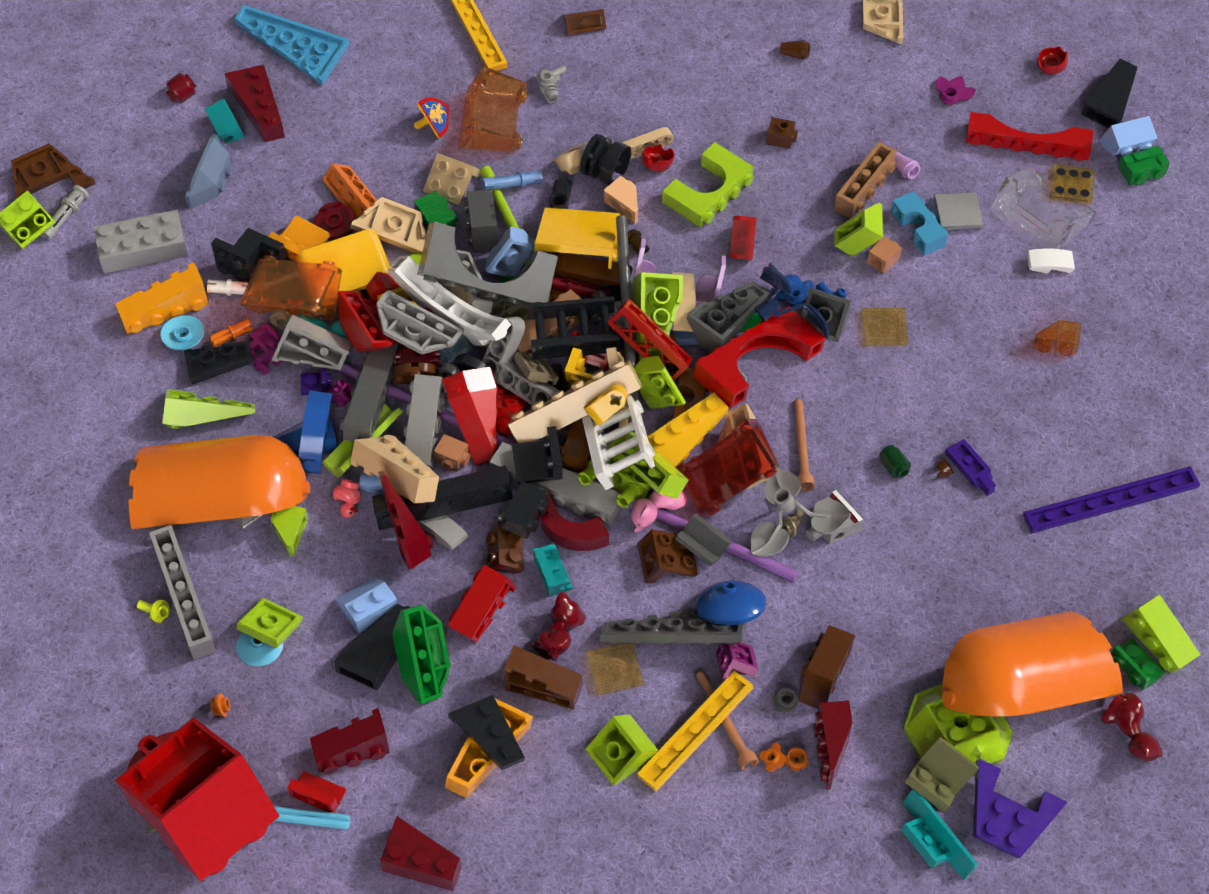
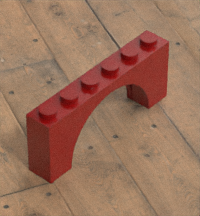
M796 311L782 314L777 318L773 315L764 322L762 320L754 328L747 329L739 337L732 338L724 346L717 347L706 357L699 358L695 363L693 377L711 393L715 392L728 406V409H731L746 399L749 384L743 379L737 366V361L744 354L759 348H778L792 352L808 361L822 351L826 337Z

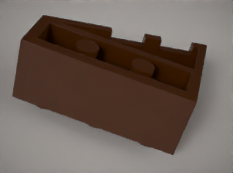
M831 625L828 626L825 634L820 633L816 643L818 647L812 648L808 659L810 663L805 662L801 672L804 680L798 699L799 702L819 709L820 703L828 702L830 693L833 694L834 685L850 655L856 635Z

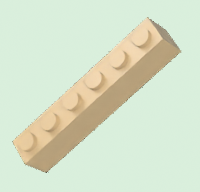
M620 360L611 365L612 369L606 372L600 370L591 375L592 379L586 382L581 380L571 385V390L565 393L563 390L558 391L551 396V400L545 403L543 400L538 401L531 406V410L525 413L521 410L513 414L508 426L517 443L537 441L547 436V427L556 426V429L559 430L587 416L588 413L584 410V406L612 385L618 384L623 386L627 391V395L641 389L642 383L629 360L626 362ZM613 394L612 399L614 400L615 398H617L619 400L621 396H615Z

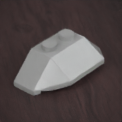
M389 290L384 293L376 304L383 334L420 354L454 346L464 333V330Z

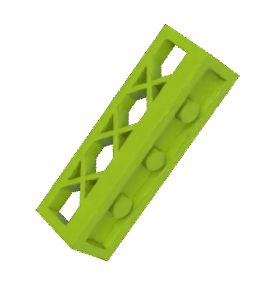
M384 403L373 438L379 437L403 412L399 407L393 412ZM344 440L322 462L337 478L351 466L354 441Z

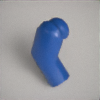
M824 282L816 285L817 290L844 299L847 296V292L842 288H838L835 292L831 291Z

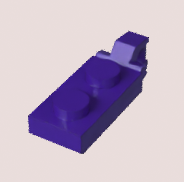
M965 439L945 450L947 457L975 488L980 487L987 496L995 492L996 484L992 481L991 469Z

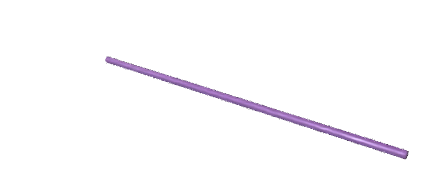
M346 363L343 364L341 370L333 369L354 380L357 379L358 372H362ZM390 385L387 395L406 404L411 402L412 394ZM446 409L440 412L441 420L460 428L454 413ZM498 434V446L502 442L511 446L512 444H517V442ZM595 478L593 480L594 482L601 484L598 479ZM614 487L610 488V489L615 490V491H617V492H619V493H622V492H620L619 490L615 489ZM637 500L632 501V502L629 504V507L632 508L634 502L637 501ZM661 508L658 509L657 520L681 531L684 530L689 522ZM732 542L726 550L794 582L795 577L798 575V571L772 559L752 555L750 549L735 542Z

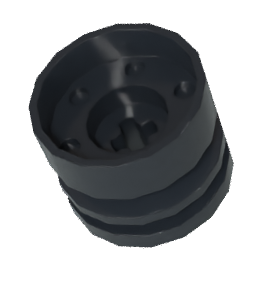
M595 134L584 150L580 171L586 176L590 175L593 179L599 177L601 182L610 185L615 181L612 179L614 172L621 175L626 173L631 158V147L618 141L612 144L611 138H604L601 134Z

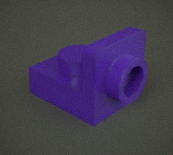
M321 368V373L301 374V395H309L310 390L327 393L328 386H331L330 383L332 382V375L327 373V368Z

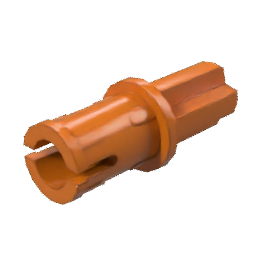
M246 318L232 326L226 325L225 329L210 335L209 340L213 347H217L230 340L236 341L237 337L253 331V328L249 327L251 323Z

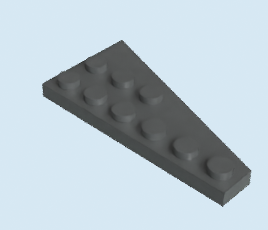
M696 608L669 612V617L657 618L655 614L648 615L647 619L637 622L633 618L604 622L600 632V640L610 644L703 643L708 645L726 643L733 645L742 643L747 623L738 625L714 624L701 618Z

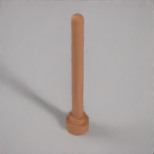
M796 399L794 401L800 466V474L798 475L801 484L800 491H812L815 488V480L812 474L809 473L803 401Z
M698 671L696 678L707 698H709L715 690L703 671ZM727 716L721 723L738 752L737 762L743 771L747 770L745 765L749 763L752 764V767L756 766L759 760L755 752L746 748L730 717Z

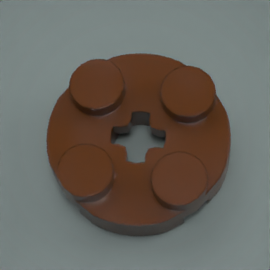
M411 363L398 365L394 368V384H410L414 380L415 374L438 376L437 367L429 363H418V367H411Z

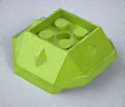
M942 683L915 694L903 730L919 759L938 737H941L976 764V760L980 758L992 765L1004 761L1013 733L1004 716L972 715L945 708L942 700ZM956 723H960V724L964 725L965 727H964V728H959V727H957L955 724H956Z

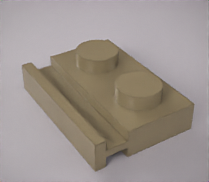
M516 352L514 360L528 381L547 383L549 380L553 385H556L559 377L546 359L532 360V355Z

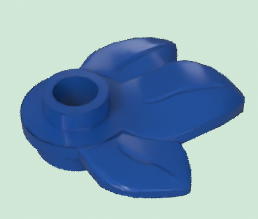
M789 274L785 276L792 288V292L790 294L787 293L788 296L786 297L779 292L775 298L779 301H786L791 307L805 303L809 288H814L812 280L802 282L797 275ZM774 287L771 288V293L773 294L776 291Z

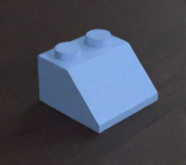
M1150 116L1111 125L1099 142L1111 155L1121 154V156H1126L1134 150L1140 149L1142 151L1151 148L1158 138Z
M510 226L487 257L486 271L501 276H515L529 258L531 252L535 250V242L523 229Z
M377 577L371 578L335 599L358 634L371 628L398 604L397 598L387 584Z

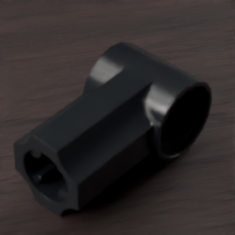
M560 177L555 180L552 195L549 197V208L568 209L573 183L568 178Z

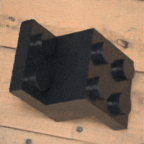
M250 228L246 229L234 245L215 238L211 243L218 271L225 275L229 273L240 282H252L253 284L266 266L273 273L280 272L285 274L289 269L284 244Z

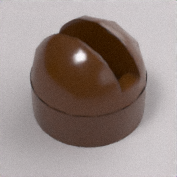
M944 458L938 461L934 467V472L940 470L937 474L940 478H946L954 473Z

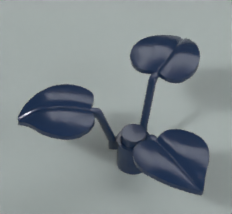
M771 262L768 264V267L765 266L760 279L776 288V291L754 308L757 315L765 322L773 315L777 318L782 314L803 308L823 331L827 339L829 336L828 325L823 316L811 304L803 303L781 311L778 310L781 306L775 297L779 292L785 297L788 296L787 293L790 294L792 288L785 276Z

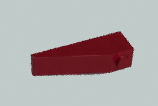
M379 471L381 485L402 560L408 569H412L432 556L430 549L433 548L430 534H425L385 473Z

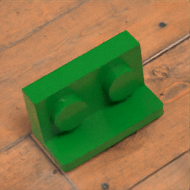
M1133 638L1121 647L1116 645L1113 648L1111 655L1114 663H1118L1119 668H1122L1128 674L1131 684L1139 686L1142 691L1165 675V672Z

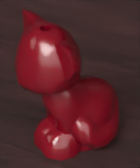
M565 592L559 593L555 605L551 609V618L554 623L539 635V639L531 644L532 648L547 660L557 661L559 655L566 652L572 640L569 632L566 630H572L584 624L586 620L585 613L581 611L579 605L571 600Z
M1126 693L1125 696L1118 695L1103 713L1101 721L1106 724L1116 723L1120 730L1131 738L1128 750L1134 757L1145 762L1154 761L1157 757H1162L1163 751L1158 740L1153 735L1141 731L1140 723L1144 709L1139 697L1132 693Z

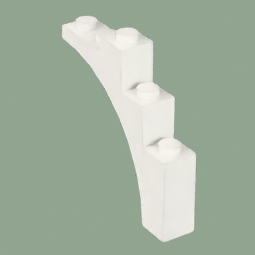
M409 255L399 256L387 269L386 272L418 306L430 308L435 315L463 329V335L473 345L483 346L491 340H501L507 334V329L511 324L506 318L496 317L474 308L452 294L437 281L436 283L424 281L423 276L417 275L419 265Z

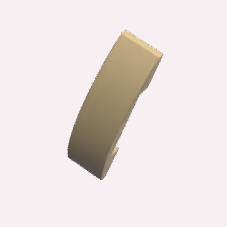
M671 272L673 275H683V298L676 313L673 331L693 332L687 320V315L696 307L694 274Z

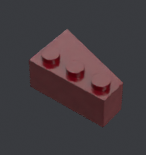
M396 816L380 859L382 871L454 891L462 869L460 858Z

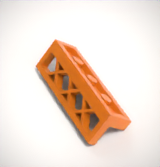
M331 164L322 178L338 201L351 208L356 220L377 201L350 166Z

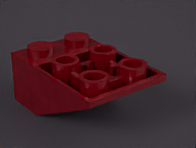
M849 700L820 703L819 711L815 712L813 734L814 737H818L819 745H816L818 760L822 759L820 778L821 782H827V790L832 787L849 743L853 724Z

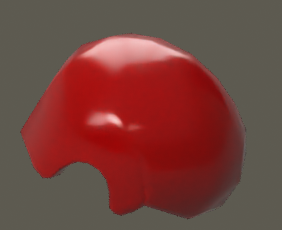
M1061 46L1045 48L1038 54L1037 65L1045 74L1055 75L1061 73L1067 66L1068 52L1064 51Z
M661 144L655 147L648 146L644 148L641 160L646 168L660 173L669 169L675 153L672 148L668 150L663 149Z

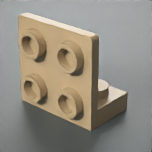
M437 153L423 192L430 194L437 191L439 196L445 197L446 201L460 205L471 177L478 178L480 170L472 165Z

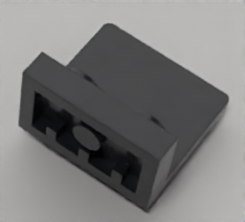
M556 426L547 427V436L543 437V440L512 444L517 484H521V482L534 483L563 479Z

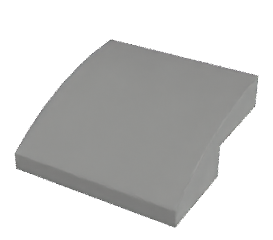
M976 192L934 195L936 214H938L941 227H944L946 230L982 228L983 221Z

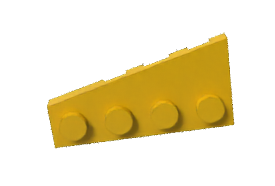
M714 392L647 436L648 442L677 469L681 461H684L690 455V451L701 443L708 431H711L727 414L728 406Z

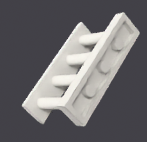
M630 394L627 395L629 407L613 414L602 425L598 426L589 415L582 418L595 476L605 490L614 487L612 481L614 473L642 459L646 460L650 468L655 467L653 457L656 455L653 447L648 442L641 415L644 410L638 400L634 401ZM630 416L632 417V422L605 435L601 434L604 432L603 429ZM635 430L636 436L608 450L604 448L607 447V443ZM639 445L640 451L611 465L608 463L611 461L610 458Z

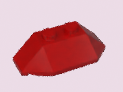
M359 291L338 292L340 326L356 351H378L391 347L397 342L383 334L377 306L372 301L363 298V294Z

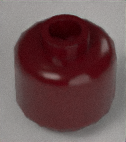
M178 73L167 81L166 86L169 90L166 93L172 101L177 100L179 103H184L195 95L196 91L194 88L197 86L188 74Z

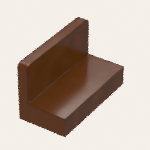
M604 9L562 15L563 19H565L567 35L607 29Z

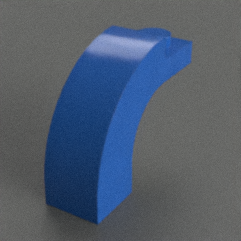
M309 391L298 456L304 472L320 474L325 434L331 407L332 394Z

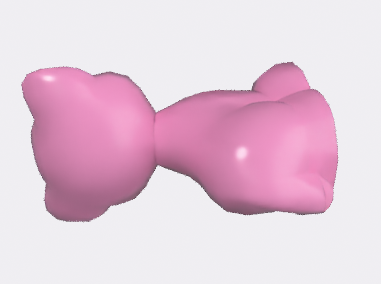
M655 490L649 499L635 501L631 513V520L636 526L634 533L649 527L657 518L658 509L676 510L683 507L687 502V496L683 490L677 499L659 494Z

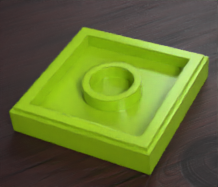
M262 598L237 623V630L277 649L300 625L303 616Z

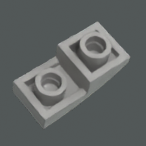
M447 515L418 521L422 529L435 535L438 543L451 550L468 538V533Z

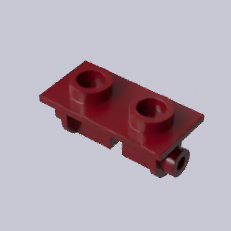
M400 349L399 352H395L396 360H400L395 361L396 366L411 363V367H418V363H429L436 367H441L440 360L436 359L440 358V350L420 354V356H416V351L412 349Z

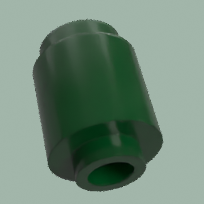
M889 445L882 449L880 452L881 462L893 478H903L908 475L911 463L902 451L894 445Z

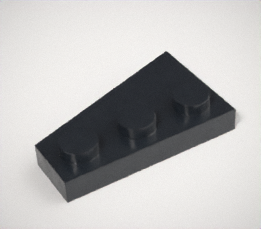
M248 341L224 343L220 347L203 345L201 349L190 348L184 350L189 379L192 384L254 363L252 349Z
M493 695L448 714V718L453 723L456 722L464 730L463 732L469 738H472L501 770L524 761L525 756Z

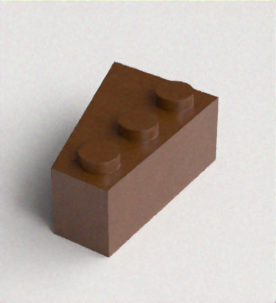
M513 645L504 668L506 690L574 710L583 686V675Z

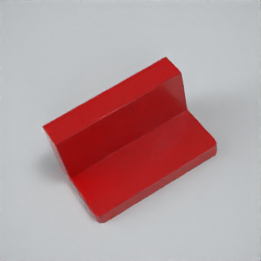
M306 771L302 772L298 781L292 779L287 787L291 797L331 813H335L346 793V788Z

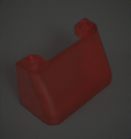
M745 419L737 425L739 429L732 430L730 435L699 456L692 457L686 464L682 462L675 467L689 480L684 488L701 515L709 513L712 516L722 510L721 505L763 477L768 479L778 472L776 468L779 467V464L757 419Z

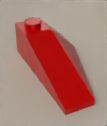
M486 367L467 370L442 379L449 402L468 444L475 465L491 461L498 450V432L496 431V417H498L496 396H498V388L492 369Z

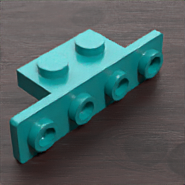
M912 789L902 804L913 816L914 820L905 823L900 830L931 868L949 861L963 880L968 878L978 866V863L927 800Z

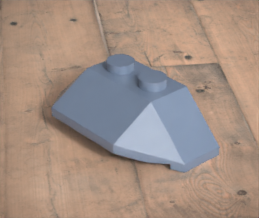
M216 134L211 135L193 175L190 187L186 192L185 199L188 208L192 209L217 198L221 190L224 191L226 188L227 176L233 172V163H231L230 155Z

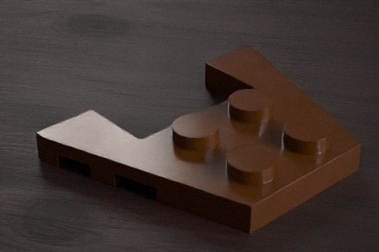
M46 144L11 160L16 198H19L27 190L32 194L67 177L70 178L74 185H79L84 189L95 185V181L91 176L83 173L81 168L73 165L66 156L50 144Z

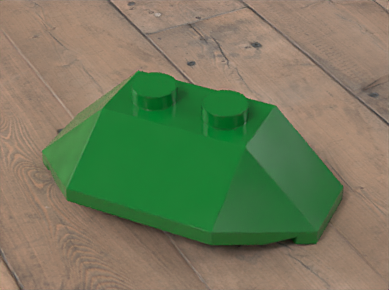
M423 604L401 610L392 632L402 681L418 703L424 704L442 697V689L450 670L442 621Z

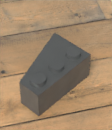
M492 189L468 191V200H464L465 213H469V216L465 217L466 228L471 229V233H467L468 245L473 246V252L491 251L498 244Z

